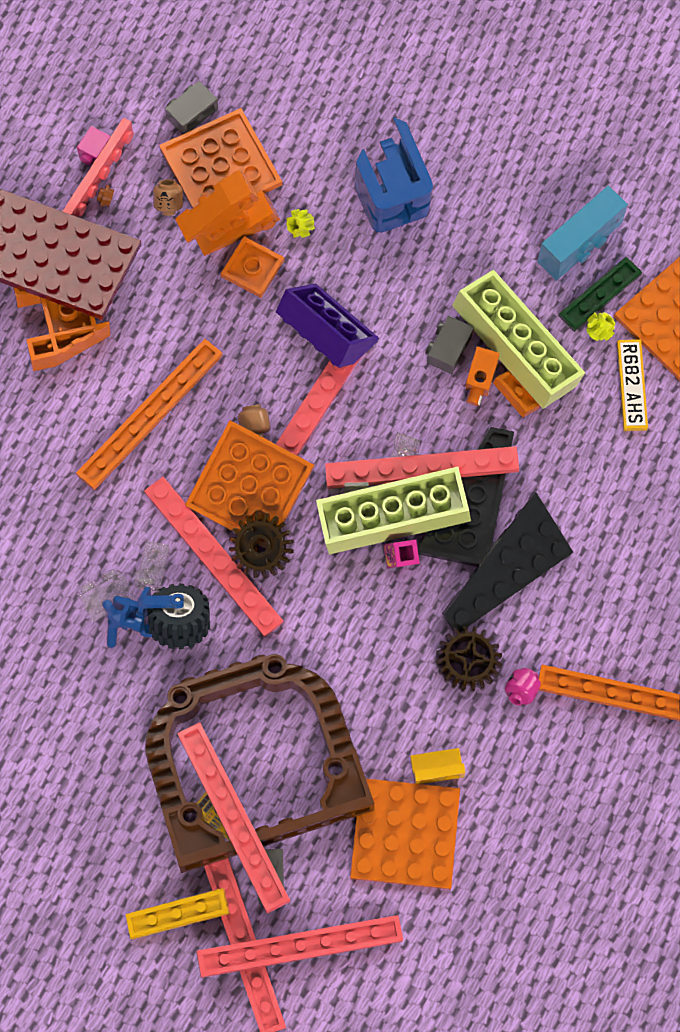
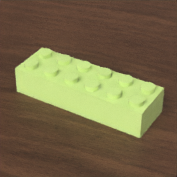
M494 270L458 292L452 305L454 309L470 326L474 327L476 334L491 351L500 353L499 360L542 409L577 387L585 374L583 369Z
M459 467L316 500L329 555L471 521Z

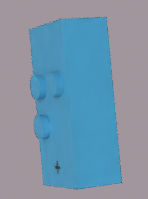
M608 185L541 243L537 262L557 281L575 264L585 262L591 255V250L595 247L599 249L607 241L606 237L622 224L628 203Z

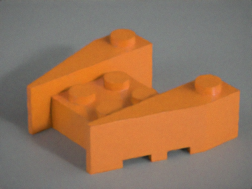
M240 169L213 186L215 191L208 197L205 194L198 199L200 204L192 209H186L175 218L187 243L196 239L204 256L240 241L244 236L247 238L262 230H269L275 226L276 222L281 220L270 198L262 190L255 193L249 179Z
M13 287L18 308L42 304L49 333L48 335L26 339L33 371L56 367L110 336L109 321L96 324L95 317Z

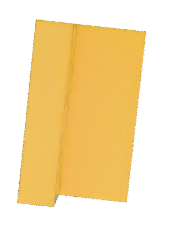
M459 748L410 755L415 784H427L465 777V767L461 761Z

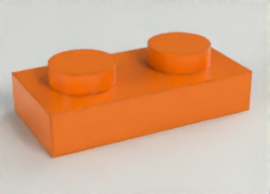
M510 371L496 377L493 381V384L522 418L539 409L540 405Z

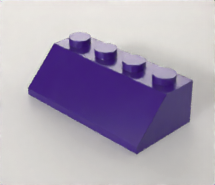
M316 283L286 289L275 311L286 324L291 325L298 331L301 337L307 339L317 351L323 353L333 365L339 368L357 362L379 340L378 336Z

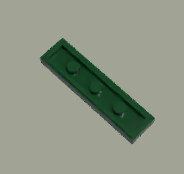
M626 256L562 310L558 316L574 332L587 322V319L592 314L598 313L642 275V271Z

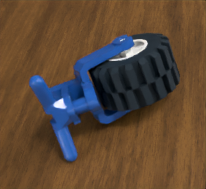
M179 583V585L174 586V584H170L168 588L162 587L159 589V592H155L152 596L151 588L145 587L138 601L115 596L113 603L108 599L102 603L108 618L107 646L109 648L116 646L118 628L124 630L128 628L133 629V631L140 632V635L144 637H152L155 641H159V644L162 646L168 645L170 649H174V647L184 649L185 646L191 648L194 646V643L199 644L202 642L203 637H206L208 630H210L208 598L206 595H203L200 589L195 590V587L192 585L185 586V584ZM147 616H148V623H149V625H147L146 622H145Z

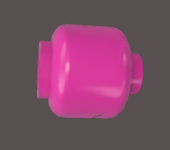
M521 668L512 672L505 685V693L511 703L521 706L522 704H531L534 701L541 685L537 673L529 668Z

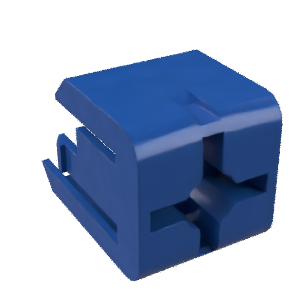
M393 117V120L401 136L399 145L396 144L392 137L380 141L379 143L387 160L375 163L383 184L379 185L364 149L361 150L356 161L354 188L372 229L380 233L426 217L429 214L433 182L407 122Z

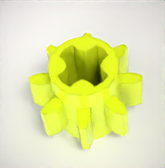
M307 209L291 211L292 217L286 218L287 230L293 234L294 238L310 236L309 230L315 229L314 217L308 213Z
M603 312L597 315L594 313L587 319L589 323L586 330L592 339L596 341L605 339L608 341L615 334L613 332L615 321L609 314Z

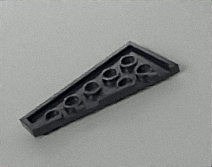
M491 427L477 450L511 447L514 431ZM506 473L461 477L471 521L428 531L417 548L418 555L479 567L492 545Z
M532 492L527 503L517 512L515 519L502 532L484 556L482 563L469 576L470 579L457 592L442 612L452 631L457 628L461 632L463 626L469 627L574 553L537 492Z

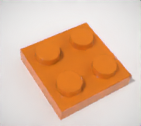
M244 236L222 270L221 277L262 298L284 263V257Z

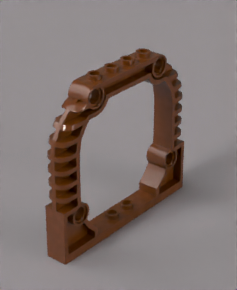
M278 654L258 655L246 663L236 662L230 664L227 669L220 671L217 669L210 670L204 676L198 678H185L179 684L169 689L167 694L168 702L158 710L149 725L145 741V752L181 873L237 855L231 841L225 842L222 832L204 823L201 807L194 802L186 801L172 756L171 742L177 725L193 719L199 713L202 704L258 686H262L271 692L294 689L308 700L314 710L330 756L323 763V775L328 786L320 800L321 811L294 820L291 817L279 821V825L269 827L265 825L256 828L255 832L263 847L375 811L374 801L336 694L320 675L300 665L287 664L284 657ZM273 666L282 668L278 673H271L269 671ZM178 696L187 697L183 703L178 704L174 702ZM337 766L342 769V772L338 775H332L329 773V770ZM189 813L198 815L197 819L193 822H186L184 820L185 816Z

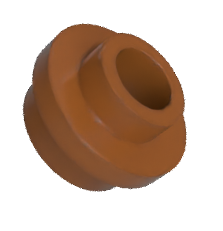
M106 184L105 189L100 187L96 200L100 202L99 207L110 206L114 194V189L109 188L110 185Z

